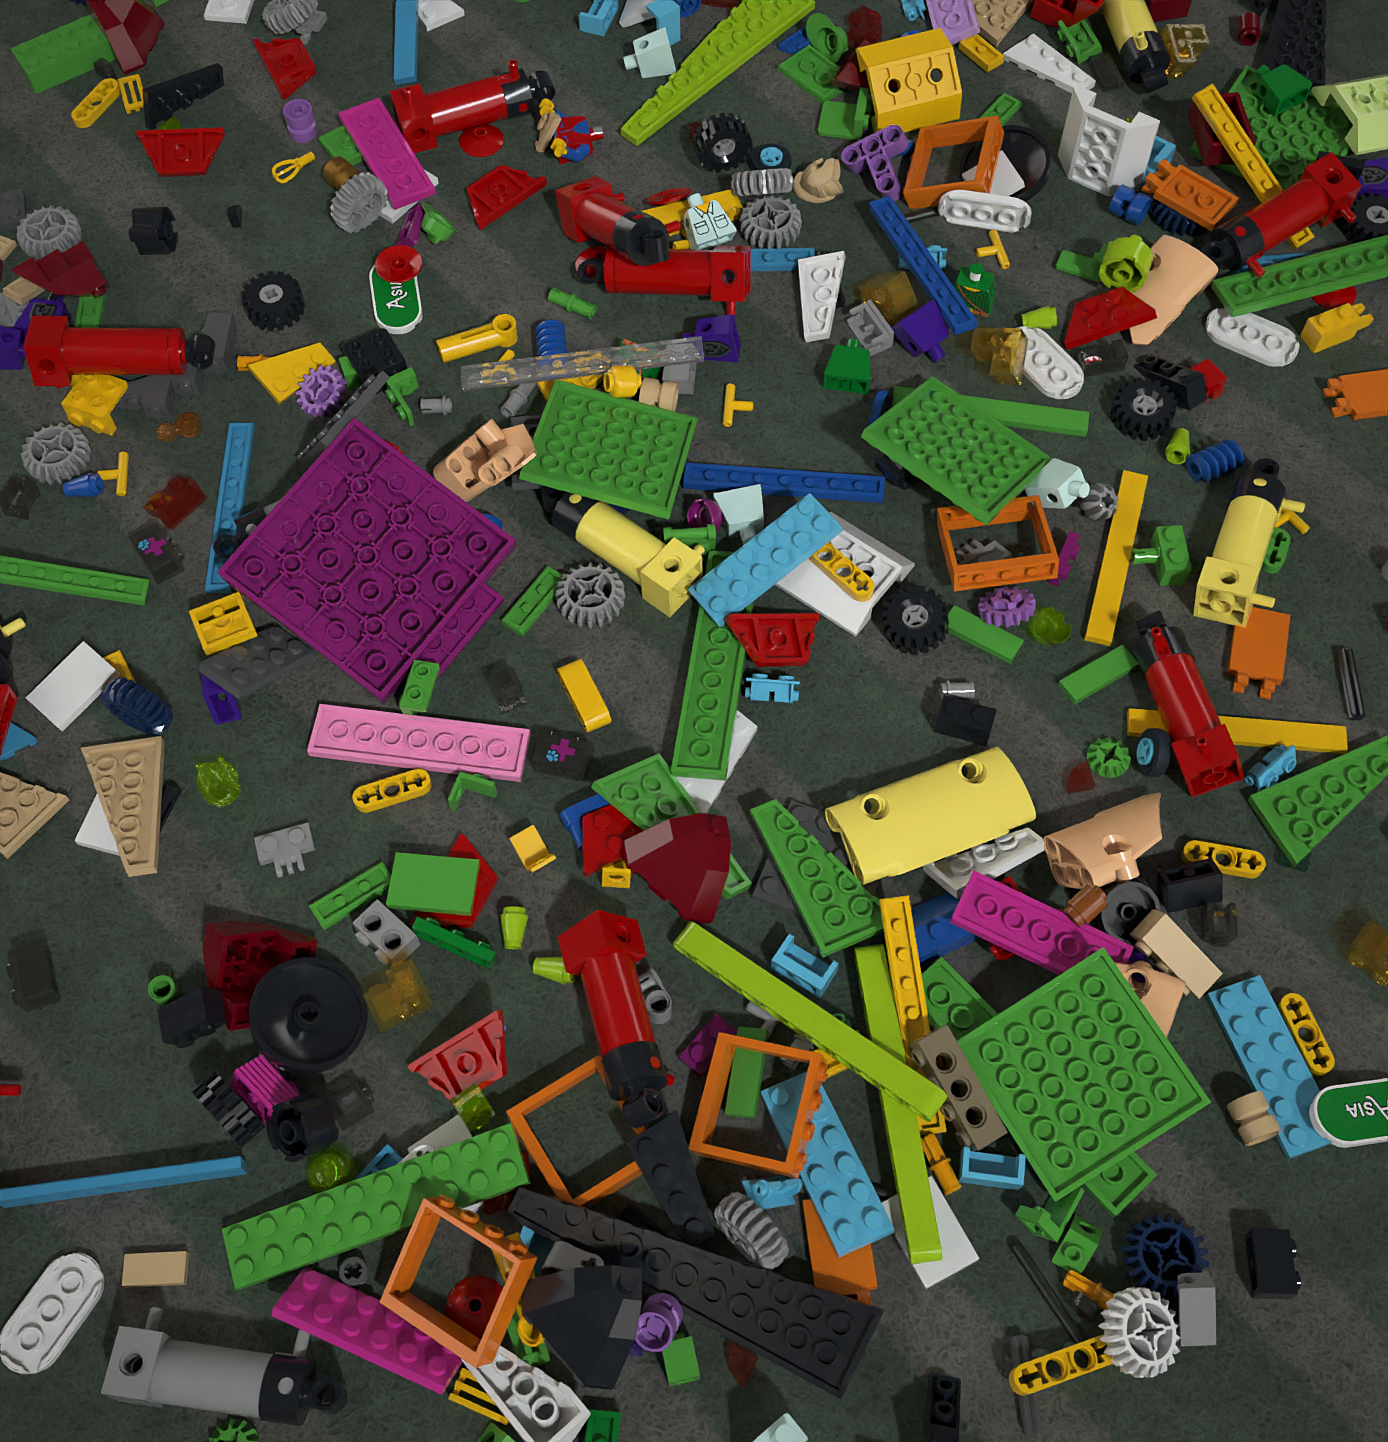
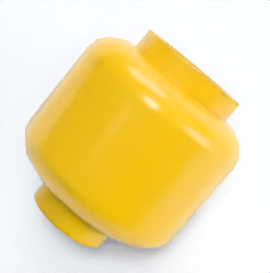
M619 365L612 366L604 374L603 383L605 391L609 392L610 396L614 398H631L641 388L642 379L633 366Z

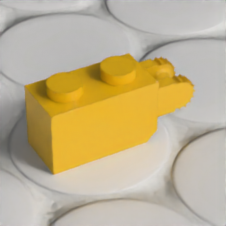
M1347 303L1308 318L1300 337L1314 354L1353 338L1357 330L1371 324L1374 317L1371 314L1359 316L1365 310V306L1362 303L1353 306Z

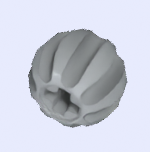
M1096 483L1089 486V494L1087 497L1081 498L1082 503H1080L1085 516L1096 521L1110 518L1118 508V495L1107 484Z

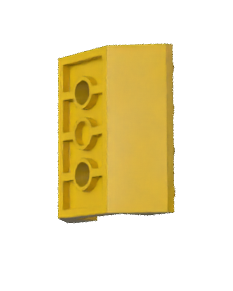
M941 28L856 48L860 72L866 71L876 114L871 117L874 133L890 125H898L906 133L918 130L920 127L933 126L960 118L962 89L954 50ZM933 69L937 70L940 74L938 82H934L930 77ZM890 80H894L898 84L896 93L891 92L888 88Z

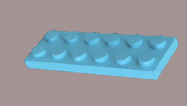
M809 493L688 588V591L720 628L727 623L725 618L729 614H738L841 533L843 529Z
M1259 975L1208 993L1206 998L1252 1091L1263 1092L1269 1104L1267 1113L1275 1116L1282 1130L1275 1137L1286 1159L1288 1160L1331 1144L1332 1141H1329L1326 1137L1323 1139L1316 1132L1310 1120V1105L1320 1090L1261 976Z
M807 1071L760 1091V1097L787 1153ZM821 1084L819 1093L822 1094V1102L819 1111L814 1113L812 1121L815 1124L814 1136L811 1142H807L805 1153L808 1155L807 1164H804L803 1172L800 1171L799 1178L802 1180L803 1186L837 1257L840 1258L893 1234L895 1229Z

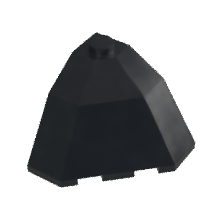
M614 1265L580 1267L527 1281L522 1293V1316L530 1325L534 1324L544 1336L545 1344L559 1360L563 1359L575 1375L573 1377L581 1387L610 1390L615 1387L636 1336L642 1304L641 1269Z

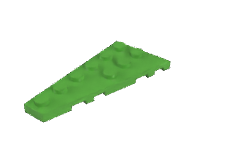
M1388 735L1250 795L1248 802L1293 868L1388 776Z
M660 753L594 781L591 786L594 791L643 831L671 818L702 813L677 777L671 774L670 767ZM731 853L729 874L722 892V896L726 899L749 889L752 884Z
M776 799L750 809V815L822 958L884 932L879 899L876 896H872L861 885L859 879L831 852L828 853L813 835L806 832L799 825V821Z

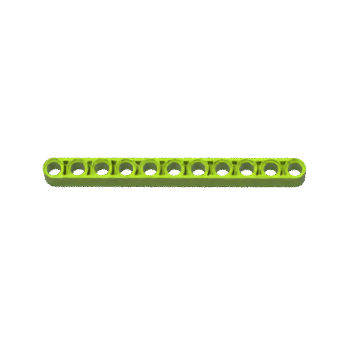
M689 921L672 943L688 959L925 1121L930 1122L947 1099V1094L937 1085L696 923Z
M884 945L854 948V958L869 1040L907 1065ZM878 1089L910 1264L942 1261L941 1242L917 1116Z

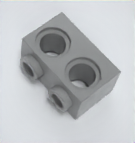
M378 899L352 923L357 932L354 935L356 939L365 947L370 944L376 950L374 955L384 965L390 963L394 968H397L420 946L417 935ZM375 923L381 924L379 929L369 931L371 925ZM394 941L401 942L397 948L388 949L390 943Z

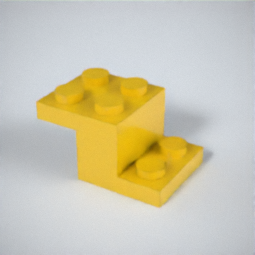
M239 592L189 611L206 656L257 637L256 629Z

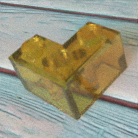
M1166 24L1159 34L1170 55V64L1165 71L1167 78H1184L1197 63L1196 59L1210 44L1204 24Z
M905 271L880 273L858 286L861 291L862 301L866 303L867 300L871 299L876 307H880L882 316L890 327H893L920 309Z
M975 328L970 351L978 361L992 362L990 375L997 384L1021 385L1029 340L1021 328Z
M1369 920L1344 950L1343 954L1348 957L1352 965L1369 972L1378 984L1388 986V932Z
M412 958L407 961L401 960L394 963L389 970L385 971L389 982L385 984L378 983L372 986L367 993L363 994L381 1033L434 1007Z

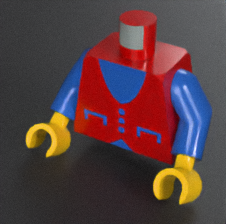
M545 98L541 101L539 105L541 116L545 113L553 112L561 117V121L552 136L553 143L551 145V149L554 150L559 164L570 161L579 163L588 155L593 154L592 142L604 139L602 127L589 128L584 116L565 115L557 109H553L554 104L549 99Z

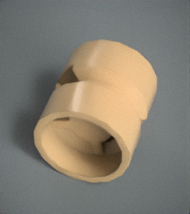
M644 377L640 389L639 402L675 412L679 394V383L664 381L660 384L658 379Z
M1262 1091L1242 1096L1226 1106L1233 1121L1241 1124L1238 1131L1245 1146L1263 1142L1282 1132L1275 1116L1267 1113L1269 1104Z

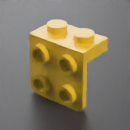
M81 375L61 403L68 416V420L76 426L83 425L91 428L96 433L101 434L103 432L112 436L117 427L110 413L128 389V384L125 380L111 375Z

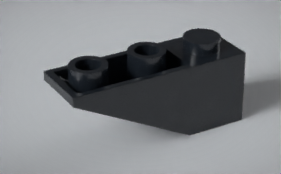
M1152 354L1134 365V368L1145 378H1151L1150 382L1155 383L1158 380L1161 382V387L1167 385L1169 387L1168 393H1174V400H1177V406L1190 411L1207 399L1203 373Z
M929 1373L921 1442H959L961 1379Z

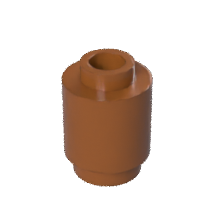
M1087 884L1066 903L1067 907L1063 912L1073 924L1080 928L1083 924L1087 925L1108 906L1105 902L1108 897L1097 885L1092 888Z

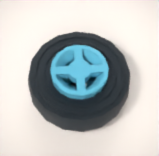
M763 144L757 147L752 154V170L790 169V152L779 144Z
M1159 728L1146 729L1138 740L1135 761L1139 773L1144 776L1160 777L1169 766L1172 745L1171 738L1165 730Z

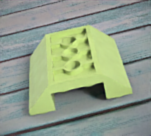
M1388 74L1312 87L1311 92L1321 106L1338 104L1353 124L1345 140L1355 155L1388 149Z

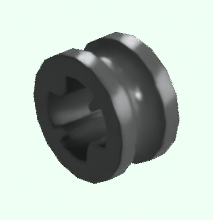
M350 1257L341 1264L339 1275L345 1285L357 1288L367 1281L369 1268L359 1257ZM359 1265L362 1266V1269L359 1270L361 1276L358 1279L355 1277L347 1279L346 1276L350 1275L347 1271L350 1266L354 1268Z

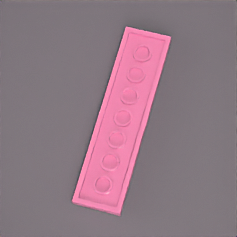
M319 704L307 752L309 756L423 769L451 774H459L460 772L470 775L480 774L491 779L521 782L531 733L530 729Z

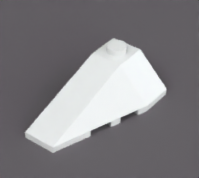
M502 1346L499 1347L491 1364L475 1368L461 1358L462 1362L524 1442H573L591 1414L570 1387L546 1375L537 1367H533L521 1360L517 1355Z

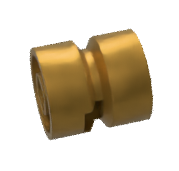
M340 156L329 160L323 169V178L337 191L341 189V185L347 182V179L351 180L353 175L359 176L360 174L345 158Z

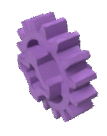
M319 365L318 371L312 368L311 375L309 376L304 374V383H298L301 390L296 391V395L300 397L297 403L301 405V409L314 418L317 415L324 418L325 412L333 415L332 409L334 407L340 409L339 401L346 400L342 396L343 393L348 392V389L344 386L347 381L342 377L343 375L329 365L326 368Z
M1008 586L999 589L995 588L994 593L986 592V597H980V603H978L981 620H986L987 625L995 623V627H999L1001 624H1005L1006 627L1015 624L1020 625L1021 620L1029 621V616H1034V610H1036L1033 593H1028L1026 588L1019 590L1018 586H1015L1013 589H1009Z

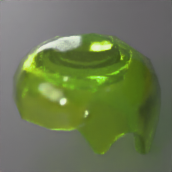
M1052 607L1039 608L1030 619L1031 634L1043 646H1055L1064 643L1070 638L1072 626L1065 623V614L1063 612L1057 611Z
M325 1149L315 1155L310 1161L307 1171L310 1187L317 1193H321L351 1182L356 1178L357 1166L354 1158L344 1150Z

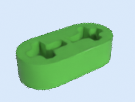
M1274 528L1261 567L1264 572L1277 573L1283 566L1290 544V535L1286 530ZM1275 538L1280 539V544L1278 547L1274 546ZM1271 554L1275 555L1274 564L1269 563Z

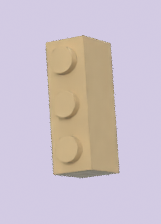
M1153 909L1130 933L1137 941L1135 947L1147 957L1150 955L1156 961L1154 967L1160 972L1187 981L1182 994L1185 997L1189 994L1200 999L1223 974L1166 913Z

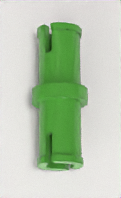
M553 287L548 296L549 302L566 308L567 312L572 313L574 311L588 317V319H592V316L596 313L597 305L580 299L574 293L570 295Z

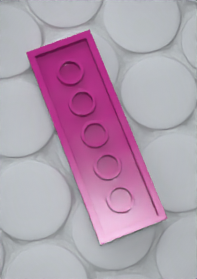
M380 98L338 113L341 123L370 171L383 182L388 190V201L394 210L436 194L434 185Z
M974 870L949 922L1057 975H1061L1103 947L1114 962L1127 964L1134 946L1088 924H1083L1079 928L1064 913Z
M306 1266L273 1306V1317L441 1395L462 1364L459 1356L380 1303V1300Z

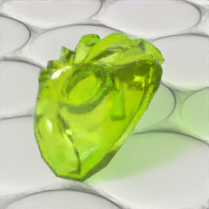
M217 756V762L197 763L195 765L198 770L197 786L201 795L209 804L215 807H223L234 802L239 797L241 787L238 782L239 774L223 757Z

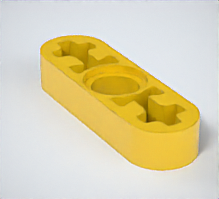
M107 78L102 80L72 111L71 116L77 127L87 128L91 126L119 97L121 91L115 79ZM96 101L101 102L99 105L92 106V103Z
M414 769L360 786L354 791L352 798L355 807L360 812L368 813L423 796L430 791L432 783L429 774L425 770ZM420 778L422 781V786L417 787L415 784V779ZM405 781H406V784H407V787H408V790H409V791H406V792H405L404 785H403V783H402V782H405ZM389 786H398L400 791L396 796L389 797L385 795V790ZM376 790H379L382 797L381 800L378 799ZM368 794L369 803L364 804L362 801L363 795Z
M1197 840L1188 842L1181 852V859L1185 864L1208 859L1206 855L1210 851L1211 855L1209 858L1213 859L1223 874L1245 878L1258 877L1266 866L1265 858L1257 851ZM1192 849L1197 850V854L1201 855L1198 859H1193ZM1216 855H1227L1230 859V865H1220L1216 861ZM1237 857H1239L1238 862H1240V864L1238 867H1235L1237 863ZM1249 859L1253 860V864L1256 865L1254 870L1250 869V865L1247 864Z
M1296 993L1285 995L1278 1003V1011L1310 1073L1314 1076H1324L1334 1067V1056L1306 1000ZM1289 1001L1292 1005L1299 1007L1296 1014L1293 1010H1287L1286 1007ZM1297 1017L1299 1020L1303 1017L1305 1018V1020L1299 1021L1296 1025L1293 1023ZM1298 1029H1309L1313 1034V1040L1311 1042L1303 1041L1298 1035ZM1316 1044H1318V1046H1319V1047L1315 1050V1052H1314L1313 1049H1311L1309 1052L1306 1050V1049H1310V1048L1314 1047ZM1317 1056L1319 1059L1324 1058L1326 1063L1323 1066L1320 1064L1315 1065L1313 1060Z

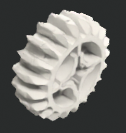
M1135 1287L1126 1288V1290L1115 1293L1114 1299L1106 1301L1108 1310L1101 1312L1105 1323L1098 1325L1104 1330L1105 1336H1102L1099 1340L1107 1343L1104 1353L1113 1355L1111 1364L1120 1366V1372L1131 1374V1376L1136 1378H1143L1144 1376L1155 1377L1158 1373L1167 1371V1365L1175 1363L1172 1354L1181 1352L1176 1346V1341L1181 1339L1180 1336L1176 1335L1179 1323L1173 1320L1176 1311L1168 1309L1169 1301L1160 1299V1293L1150 1291L1145 1287L1137 1289Z

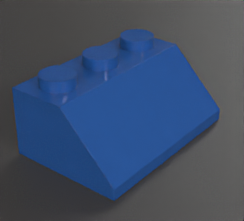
M949 892L911 908L920 966L979 939V936L949 923L960 898L956 899ZM882 932L881 935L885 941L884 932Z

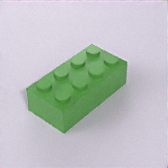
M90 15L81 17L74 22L60 26L53 31L41 34L34 39L10 48L18 68L36 94L115 60L108 40Z

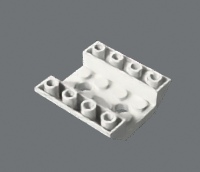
M1075 84L1058 152V157L1067 178L1106 196H1114L1122 184L1134 189L1135 192L1139 191L1160 120L1138 112L1131 123L1094 108L1097 93ZM1100 132L1104 133L1106 138L1102 137Z
M829 512L843 529L841 533L829 542L862 571L868 570L873 574L870 577L874 582L872 598L865 602L854 600L809 559H806L777 582L775 586L856 637L871 619L873 606L894 581L898 583L903 581L913 569L915 563L836 514ZM821 552L818 554V558L827 561L832 558V555L829 552ZM839 568L836 571L841 577H846L851 573L847 568ZM859 586L857 587L858 591H860L861 589L867 591L866 586L862 588Z

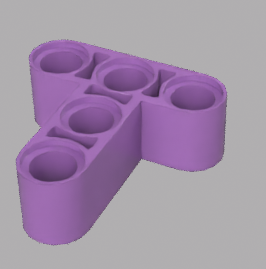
M890 125L847 146L842 151L841 159L851 173L859 174L870 169L876 187L883 198L891 196L893 201L900 198L902 188L890 159L904 152L908 146V139L900 126ZM899 137L898 140L892 142L894 138ZM878 147L876 151L871 152L874 148ZM886 166L882 171H878L881 167ZM893 185V187L890 190L886 191L887 187Z

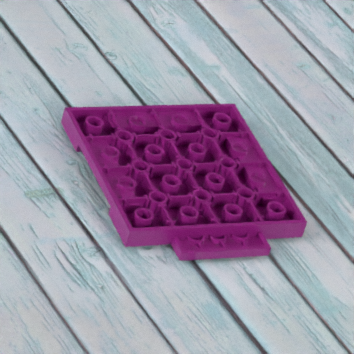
M353 418L217 573L227 584L258 608L266 611L341 669L351 680L382 704H385L411 671L414 660L439 664L440 670L437 680H439L504 602V597L486 583L514 551L517 544L516 540L357 419Z

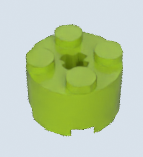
M1137 235L1110 241L1101 262L1099 271L1101 281L1110 289L1111 285L1116 288L1123 286L1130 292L1141 289L1150 271L1153 260L1152 251L1143 242L1142 238Z

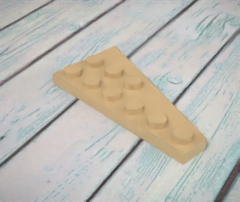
M972 0L981 31L979 34L997 47L1034 0Z
M162 736L81 748L122 863L129 877L157 873L165 747Z
M0 772V853L8 859L69 801L68 797L60 793L56 794L47 791L38 785L33 786L24 783L18 778Z

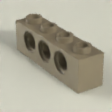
M948 1025L938 1027L909 1044L912 1050L910 1052L914 1063L923 1069L927 1077L926 1079L937 1085L947 1094L948 1097L940 1108L944 1117L953 1123L957 1131L955 1133L956 1138L962 1147L966 1146L970 1147V1151H978L1008 1133ZM938 1055L943 1057L945 1061L943 1070L936 1066V1057ZM953 1082L957 1083L960 1088L958 1097H955L951 1092V1084ZM968 1109L974 1112L975 1120L973 1124H970L966 1119Z

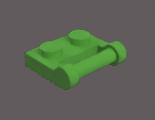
M708 524L707 527L686 529L663 527L665 544H668L675 537L691 549L697 544L702 545L705 549L702 555L709 554V551H715V524Z

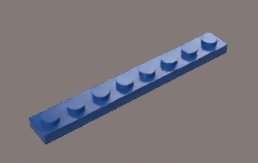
M891 196L869 202L868 210L930 300H935L943 319L954 335L977 328L978 321Z
M686 463L683 487L684 489L723 492L760 484L761 493L764 495L805 497L810 493L814 498L883 503L885 477Z

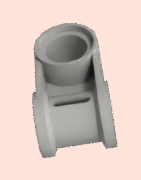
M649 966L646 968V972L639 975L641 988L650 1021L655 1024H664L672 1016V1001L657 973ZM658 1003L666 1006L662 1011H654L652 1009Z
M557 1241L554 1243L541 1269V1274L545 1276L572 1268L592 1267V1262L594 1266H604V1262L596 1254L576 1248L567 1242Z

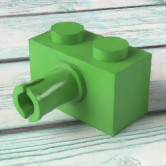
M1182 525L1156 527L1150 542L1151 548L1131 549L1132 565L1154 563L1159 586L1184 585L1192 568Z

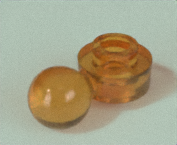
M184 413L177 418L176 425L170 423L161 424L157 429V436L166 443L174 441L177 434L187 438L195 437L202 431L201 419L197 414Z

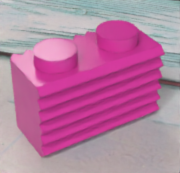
M263 1055L237 1068L230 1083L231 1089H234V1092L241 1097L250 1110H253V1113L260 1118L261 1122H264L265 1126L267 1120L272 1118L274 1110L271 1108L274 1105L300 1095L297 1086L293 1082H288L280 1074L278 1066L271 1061L269 1062Z

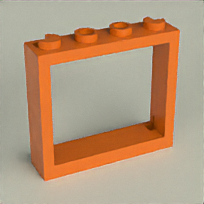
M999 116L920 127L918 139L915 140L914 154L911 155L910 169L906 174V184L902 188L903 199L907 201L910 209L939 206L942 195L952 190H967L990 194L1004 136ZM983 141L974 180L922 187L932 148Z
M1039 495L1015 498L988 525L1032 520L1042 554L957 565L949 530L987 525L977 521L961 507L937 508V528L954 592L1058 578L1059 558Z
M719 1032L692 1132L689 1150L698 1156L799 1179L800 1171L803 1172L804 1164H807L808 1155L805 1153L807 1142H811L814 1136L815 1124L812 1123L814 1113L819 1111L822 1102V1094L819 1093L822 1081L825 1082L828 1077L826 1073L828 1068L827 1060L821 1053ZM736 1048L809 1063L786 1162L711 1145Z
M599 1055L506 1111L510 1122L514 1125L517 1134L554 1196L586 1208H590L642 1175L635 1161L577 1198L572 1199L524 1119V1116L598 1072L606 1085L601 1065L602 1059ZM616 1101L622 1111V1105L625 1101ZM648 1124L637 1129L632 1127V1129L637 1135L643 1130H645L644 1127H646Z
M439 1194L437 1197L424 1198L380 1303L473 1367L477 1368L491 1364L494 1361L538 1257L530 1253L528 1246L516 1240L511 1241L505 1237L503 1230L481 1222L479 1215L467 1209L462 1210L456 1206L455 1200L451 1197ZM441 1217L514 1263L481 1340L409 1292Z

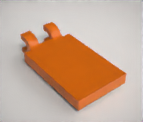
M1165 159L1158 163L1157 167L1159 170L1155 174L1150 172L1146 176L1145 181L1147 183L1142 187L1143 192L1148 194L1154 193L1153 198L1211 232L1234 208L1239 197L1179 164L1176 168Z
M1388 369L1341 375L1338 379H1328L1327 384L1329 388H1323L1322 390L1325 398L1343 396V398L1336 399L1337 407L1331 408L1333 417L1351 415L1353 420L1388 415Z
M1252 607L1246 628L1238 625L1233 626L1227 674L1234 675L1233 692L1243 694L1244 687L1248 685V680L1253 679L1261 681L1259 697L1270 700L1271 692H1274L1275 686L1280 685L1283 680L1291 615Z
M810 1199L803 1200L802 1205L813 1285L844 1296L856 1295V1300L872 1305L869 1290L877 1289L878 1286L871 1244L838 1258Z

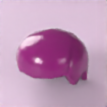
M696 499L690 505L687 513L688 525L690 528L707 527L708 524H715V529L718 531L723 521L722 510L711 499Z

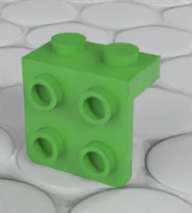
M860 87L857 104L825 101L822 107L818 135L861 140L863 129H868L869 114H866V112H871L872 98H868L869 88Z

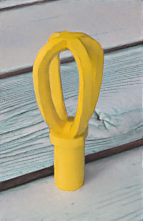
M308 152L300 158L284 160L275 164L272 167V177L278 183L288 182L303 166L315 160L314 154ZM286 164H293L292 166L276 174V169L278 167ZM295 168L291 175L285 179L279 178L280 175Z

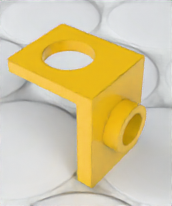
M534 825L509 838L525 869L529 872H534L556 859L554 854L548 852Z
M625 860L602 869V887L630 888L631 869L626 868Z

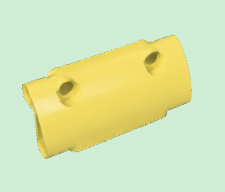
M994 747L826 808L825 817L830 829L833 832H840L853 873L861 881V885H865L886 876L892 877L906 873L1008 834L1010 829L1034 821L1036 812L1027 788L1016 768L999 747ZM963 765L966 766L968 771L966 777L963 776L961 771ZM866 800H869L872 806L870 813H867L864 809Z

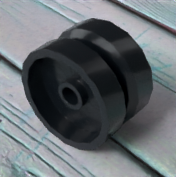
M1132 880L1114 881L1099 887L1108 897L1105 900L1108 906L1089 924L1127 944H1136L1137 941L1130 933L1153 909L1161 912L1158 897L1151 888Z

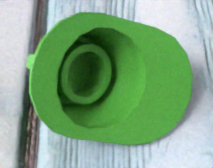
M814 13L809 17L806 23V32L811 44L833 63L838 62L842 54L848 51L846 32L841 27L834 26L826 15Z
M421 203L425 210L421 228L426 232V238L434 244H437L439 241L446 242L455 231L459 232L439 210L428 203Z

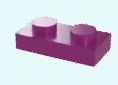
M421 203L407 212L395 245L414 247L420 238L418 233L425 214Z
M1070 531L1058 557V578L1049 579L1048 584L1058 587L1061 579L1067 580L1072 568L1068 563L1070 559L1076 560L1081 546L1077 545L1079 534Z
M715 1014L679 1056V1060L700 1078L710 1068L718 1033L737 1036L738 1031L718 1014Z

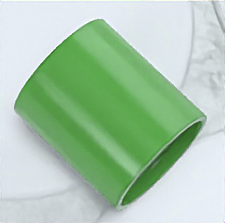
M157 976L149 983L148 993L161 1008L182 996L181 990L169 976ZM171 988L166 996L160 997V993L164 989Z

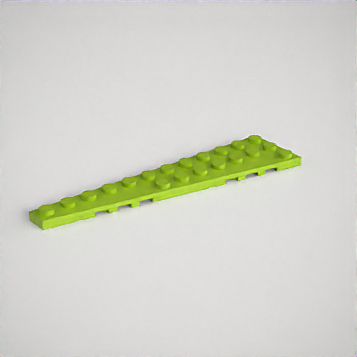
M742 0L738 7H734L730 11V16L722 20L717 25V28L684 60L681 68L669 76V81L656 90L657 94L653 98L648 99L642 108L623 125L621 136L635 146L641 144L814 10L815 1Z

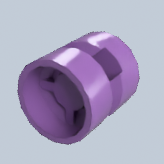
M294 99L285 104L283 114L291 139L300 143L314 139L318 129L311 104L303 99Z
M657 1293L650 1296L644 1303L640 1311L635 1336L636 1342L643 1349L658 1352L670 1345L683 1317L682 1307L677 1299L669 1294Z

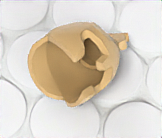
M823 158L811 163L804 172H798L792 184L797 196L812 203H823L834 199L836 195L842 194L843 187L838 181L840 177L839 160L830 158L824 163Z

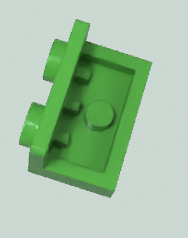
M1085 19L1071 27H1066L1062 20L1057 22L1059 30L1056 32L1061 43H1066L1065 47L1069 57H1074L1078 64L1102 52L1101 44Z
M414 660L411 671L407 675L404 693L399 700V710L402 711V714L417 716L418 712L427 711L439 674V664Z

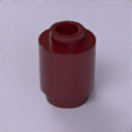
M1254 12L1244 13L1237 21L1238 39L1244 46H1252L1257 43L1261 35L1260 18Z

